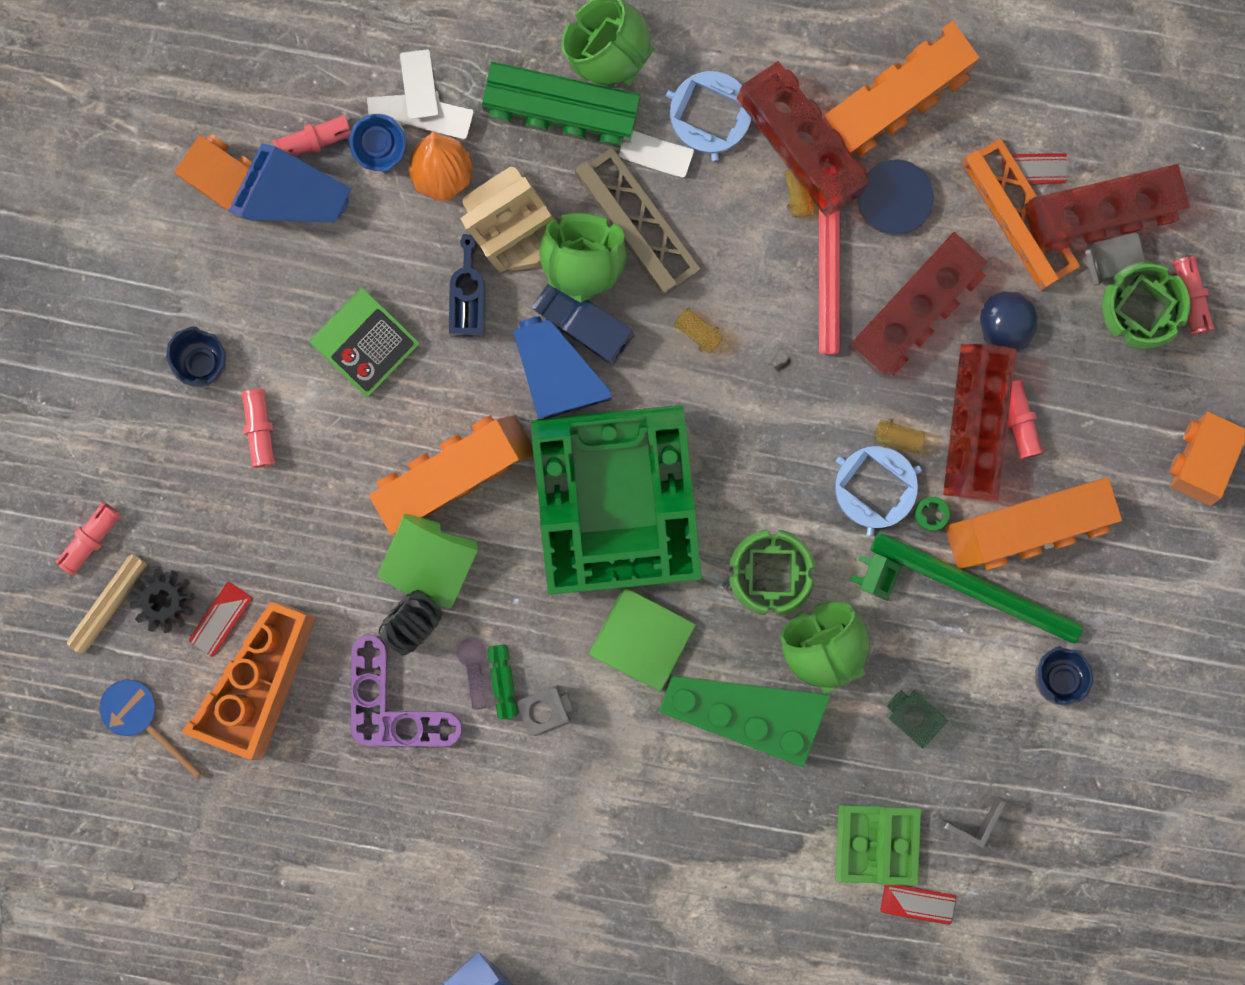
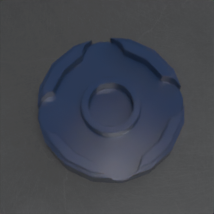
M895 159L881 162L869 170L860 184L857 200L860 214L870 227L886 235L899 236L911 233L924 223L931 213L934 194L932 183L922 169L912 162Z

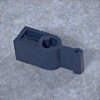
M463 234L460 240V245L464 251L463 268L455 271L450 280L449 335L451 337L485 338V281L480 272L473 268V253L477 250L476 241L471 235ZM467 277H471L473 283L478 285L477 290L471 295H465L463 290L458 288L460 281ZM467 305H469L468 328H466V309H467Z
M547 284L531 307L537 314L550 320L568 336L612 366L615 365L635 336L631 329L589 300L580 303Z

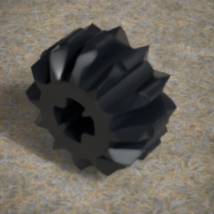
M155 569L154 581L147 574H143L140 579L146 588L133 587L131 590L133 594L141 596V601L131 602L130 608L143 609L135 620L138 623H142L150 617L148 631L155 632L161 623L163 632L171 633L172 621L179 628L184 627L186 623L180 613L193 615L195 612L192 607L185 606V601L195 600L196 594L183 593V590L189 587L191 582L188 579H184L176 584L178 571L171 570L165 579L163 569ZM165 592H168L169 596L166 599H171L170 607H162L159 610L157 606L160 603H155L156 595H164Z
M415 590L407 594L390 611L379 627L378 633L388 647L404 656L415 651L431 635V632L442 619L443 612L430 596L425 595L420 590Z

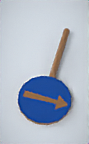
M126 679L115 682L106 689L101 697L99 710L103 723L110 731L117 735L129 737L146 730L195 778L201 776V772L151 725L155 718L156 703L154 695L147 686L139 681Z

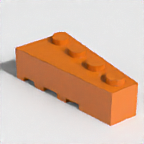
M953 20L942 28L943 32L935 42L931 43L925 40L905 58V63L900 65L898 62L891 65L874 79L875 84L870 87L868 84L864 85L823 116L822 124L847 159L855 153L859 158L864 156L878 145L875 139L886 131L890 136L894 135L909 123L906 119L907 116L917 109L921 114L927 112L940 102L937 95L947 88L953 93L971 80L968 74L972 71L980 57Z
M491 415L471 426L474 432L462 439L459 434L453 436L439 445L442 450L440 453L431 458L426 453L408 463L410 471L399 477L394 472L376 482L379 489L368 496L390 535L395 534L404 513L425 519L446 507L445 503L453 502L476 490L479 483H486L508 472L509 466L513 463L523 460L527 461L534 457L532 443L516 415L495 420Z
M1106 477L975 516L974 518L945 525L944 527L957 568L962 569L984 564L985 569L989 570L1008 564L1007 556L1019 553L1020 560L1042 554V545L1053 542L1054 548L1057 549L1077 543L1075 535L1087 532L1088 538L1110 533L1109 525L1122 521L1110 479Z
M270 602L243 641V646L237 655L228 663L222 672L223 675L211 693L206 695L200 704V709L194 718L187 723L181 733L249 760H263L317 616L283 603Z

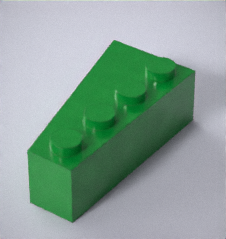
M672 675L658 711L804 767L831 695Z

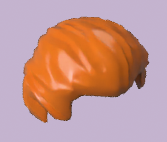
M432 132L418 142L413 149L408 169L410 179L417 192L435 201L446 202L451 201L452 198H455L457 194L461 193L470 184L472 163L470 153L466 151L461 142L452 137Z

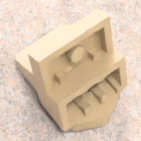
M509 167L464 196L462 202L468 213L460 219L466 230L480 245L488 260L499 273L506 269L517 271L542 267L539 257L541 239L546 231L547 224L551 220L556 219L525 176L522 177L515 167Z

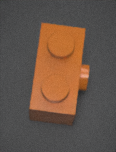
M210 133L206 139L199 134L173 174L228 211L252 161L244 156L236 160L226 153L229 146Z
M1207 411L1198 420L1192 419L1186 428L1183 440L1187 441V445L1183 454L1178 453L1171 464L1169 474L1174 476L1169 488L1212 506L1222 498L1245 442V428Z

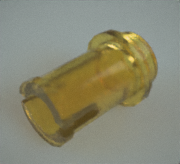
M806 167L792 168L784 172L790 204L786 207L788 211H791L794 218L814 214V207L817 206L816 200H812L808 175L809 169Z
M689 307L684 310L674 324L676 329L678 328L700 346L698 350L701 352L705 350L709 354L712 353L724 337L719 333L720 328L718 326L713 328L693 313Z
M889 418L887 421H879L874 442L880 443L882 448H886L888 445L919 455L924 443L925 431L894 424L893 419Z

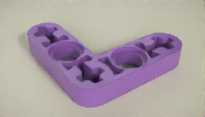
M374 635L362 636L355 641L351 652V734L356 742L365 746L445 747L458 741L462 734V723L458 716L451 712L387 711L386 644L381 638ZM367 641H373V647L380 649V655L372 659V669L380 667V675L374 673L358 675V667L366 668V657L359 655V649L366 647ZM365 679H372L379 685L380 693L374 701H365L359 695V685ZM358 705L367 708L380 705V714L372 712V724L379 725V732L373 733L371 739H366L365 733L358 730V726L366 721V712L358 713ZM406 717L413 719L418 727L415 737L409 740L402 739L396 732L398 721ZM422 717L430 718L428 725H440L442 718H447L449 725L455 726L456 731L449 734L448 740H443L439 732H429L430 740H422L425 729Z

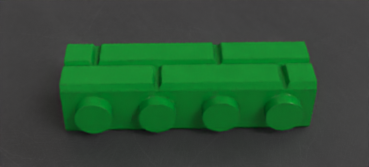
M491 62L482 108L483 111L489 112L488 118L498 122L510 123L511 118L526 120L525 126L531 129L547 131L548 126L563 128L562 134L568 137L585 139V134L599 136V142L602 144L622 147L623 142L631 143L641 94Z

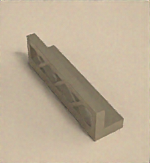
M612 147L592 162L585 161L575 169L576 177L605 217L608 218L610 224L617 223L622 228L626 246L663 297L701 270ZM611 160L619 171L617 186L604 184L595 170ZM623 177L631 188L621 187ZM610 191H615V192H616L615 198H614L613 195L610 193ZM620 192L637 195L642 202L639 217L626 215L619 205ZM645 208L648 210L653 219L644 218ZM631 221L638 222V228ZM642 223L658 225L664 232L662 247L647 244L641 235ZM667 238L675 249L666 248ZM654 252H660V253H661V254H660V260L658 259V257L655 255ZM665 253L681 256L689 269L673 279L663 266Z

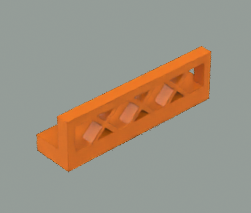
M1001 138L981 150L977 149L962 160L963 168L1040 291L1080 267ZM995 150L998 151L1005 162L1002 177L994 175L984 157ZM1009 170L1016 180L1007 178ZM1005 184L1021 188L1025 195L1022 209L1013 206L1004 191ZM1028 203L1031 204L1035 212L1027 210ZM1025 216L1041 220L1045 227L1042 241L1033 238L1024 224ZM1048 235H1050L1055 244L1047 243ZM1045 248L1060 251L1068 265L1055 273L1044 256Z

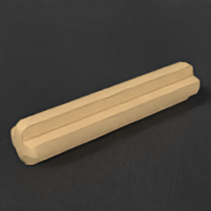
M133 554L127 557L67 640V645L79 654L86 653L146 570L147 564L144 560Z

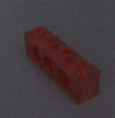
M777 61L742 84L736 99L826 218L864 192L870 182L865 167L859 160H853L845 149V143L841 135L835 129L828 127L822 119V112L819 106L812 99L806 98L799 88L797 77L791 70H785L781 63ZM774 103H785L789 106L791 112L783 113L779 111ZM797 133H808L814 142L805 143L801 141ZM828 162L832 164L836 169V173L825 172L821 168L820 163Z
M1179 164L1035 197L1024 205L1034 240L1039 248L1047 246L1049 252L1068 248L1071 246V240L1084 238L1085 243L1107 238L1106 232L1120 229L1121 235L1137 232L1144 229L1143 223L1155 220L1157 226L1171 224L1179 221V215L1190 208ZM1138 193L1149 197L1151 201L1150 210H1145L1138 205ZM1101 202H1108L1114 207V219L1107 218L1102 214L1100 210ZM1065 210L1076 213L1079 218L1078 227H1071L1065 222Z
M953 232L854 339L848 348L880 377H883L888 371L894 376L909 360L904 353L914 343L920 348L934 333V330L930 327L939 315L945 320L958 307L960 302L956 299L957 295L965 287L971 292L986 275L981 269L988 262L957 233ZM941 270L950 271L955 277L954 288L944 289L940 287L936 280L937 272ZM915 298L925 299L930 306L929 315L926 317L914 315L910 307L911 301ZM888 326H898L904 332L902 344L892 345L887 342L885 329Z
M961 344L944 481V496L998 501L1016 356L1015 348L988 344Z

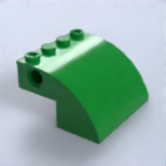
M683 405L531 420L532 446L548 595L701 580L696 513L692 493L687 428Z

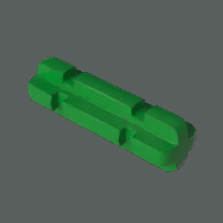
M504 644L491 646L487 651L489 663L493 665L490 671L494 698L498 699V704H495L497 717L500 720L512 719L517 717L518 710L516 701H513L515 690L511 665L508 666L507 660H510L507 645Z

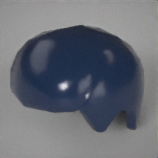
M1002 291L991 296L984 304L980 314L983 339L989 346L999 352L1016 353L1027 347L1036 333L1038 324L1037 312L1032 301L1019 292Z
M192 326L176 332L167 345L166 359L170 371L183 384L192 387L210 386L218 381L225 370L226 352L215 334Z
M1062 646L1055 647L1043 655L1035 670V684L1040 695L1056 705L1072 706L1078 704L1088 696L1094 682L1092 667L1082 656L1081 652L1062 648Z

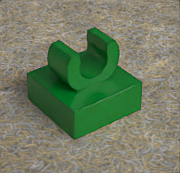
M873 554L872 559L867 556H860L858 561L868 565V570L865 577L861 578L852 575L851 580L861 586L860 590L888 601L902 566L877 554Z

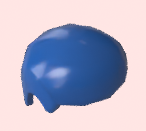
M369 114L363 116L353 126L349 137V144L352 156L361 166L373 171H388L403 159L407 149V138L405 130L393 117L386 114Z

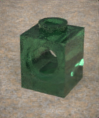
M911 688L906 693L900 690L886 705L890 711L885 717L922 749L949 721ZM912 705H918L923 711V720L915 727L908 726L904 721L905 710Z

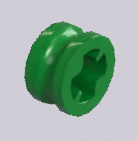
M928 497L916 505L914 518L920 528L926 531H936L942 529L947 524L950 518V510L944 500L938 497ZM929 503L936 504V510L942 513L940 522L938 519L934 520L935 525L927 524V517L922 515L923 507L926 509L930 508Z

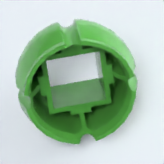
M591 0L575 13L577 23L567 24L562 36V52L568 59L572 69L582 78L599 85L623 83L629 86L655 50L650 45L648 25L642 14L629 3L622 0Z
M586 213L561 215L559 224L556 220H551L546 226L539 251L542 270L548 278V284L580 303L611 289L622 275L626 265L627 248L622 228L617 223L608 227V218Z
M1139 262L1129 265L1114 276V285H1107L1104 290L1102 315L1105 325L1114 337H1123L1124 344L1128 347L1140 350L1162 347L1178 336V327H1184L1188 322L1191 308L1187 287L1177 274L1174 276L1169 275L1168 267L1162 264ZM1136 286H1139L1165 305L1148 330L1120 311V308Z
M768 529L750 534L736 547L729 566L734 570L733 575L729 577L733 594L742 605L759 615L766 616L769 611L775 612L776 616L793 612L808 599L815 585L816 579L812 578L811 571L816 568L810 549L800 538L785 530H778L776 534H771ZM753 553L790 554L789 592L752 591Z
M840 601L814 605L812 614H808L805 611L798 613L785 625L780 636L783 655L790 670L805 683L820 687L824 694L866 675L863 667L867 661L870 648L868 630L862 618L853 610L852 606Z

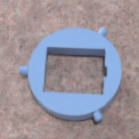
M706 71L686 79L675 93L668 90L665 97L672 100L670 120L678 139L685 146L698 153L711 154L712 162L719 161L718 154L735 147L748 131L752 107L747 92L752 89L751 85L746 83L742 86L736 79L725 73ZM696 85L742 106L736 118L735 128L731 129L726 141L680 120Z
M882 446L860 449L846 460L839 455L835 462L841 465L835 480V495L838 505L850 520L858 525L867 527L866 535L874 536L875 528L888 527L899 522L912 509L918 490L916 474L922 472L919 465L912 467L903 455L893 449ZM867 456L908 486L899 498L900 502L898 505L892 507L885 518H882L844 489Z

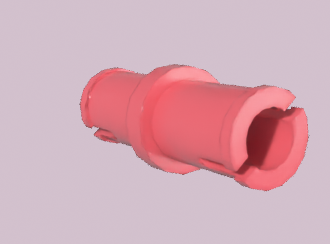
M343 114L338 118L313 127L311 123L304 125V130L274 139L273 143L277 148L297 157L311 151L314 154L320 153V148L349 138L351 132Z
M1190 256L1189 259L1185 257L1173 261L1172 264L1175 272L1186 285L1190 296L1191 310L1188 323L1191 336L1215 330L1206 299L1210 295L1208 288H1203L1197 257Z
M1023 380L999 386L1009 416L1006 423L1008 428L1013 430L1020 460L1044 453L1034 423L1037 420L1035 412L1030 410Z
M265 389L241 392L246 425L243 426V434L248 435L252 461L251 468L274 466L276 463L273 456L270 432L274 431L273 423L268 420Z
M102 501L87 523L75 530V538L60 557L55 560V563L60 565L59 567L68 574L75 576L94 550L99 551L102 547V539L117 520L122 517L121 514L112 506Z

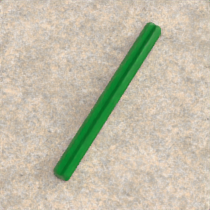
M878 533L871 544L870 550L873 553L1070 643H1076L1082 634L1083 626L887 535Z

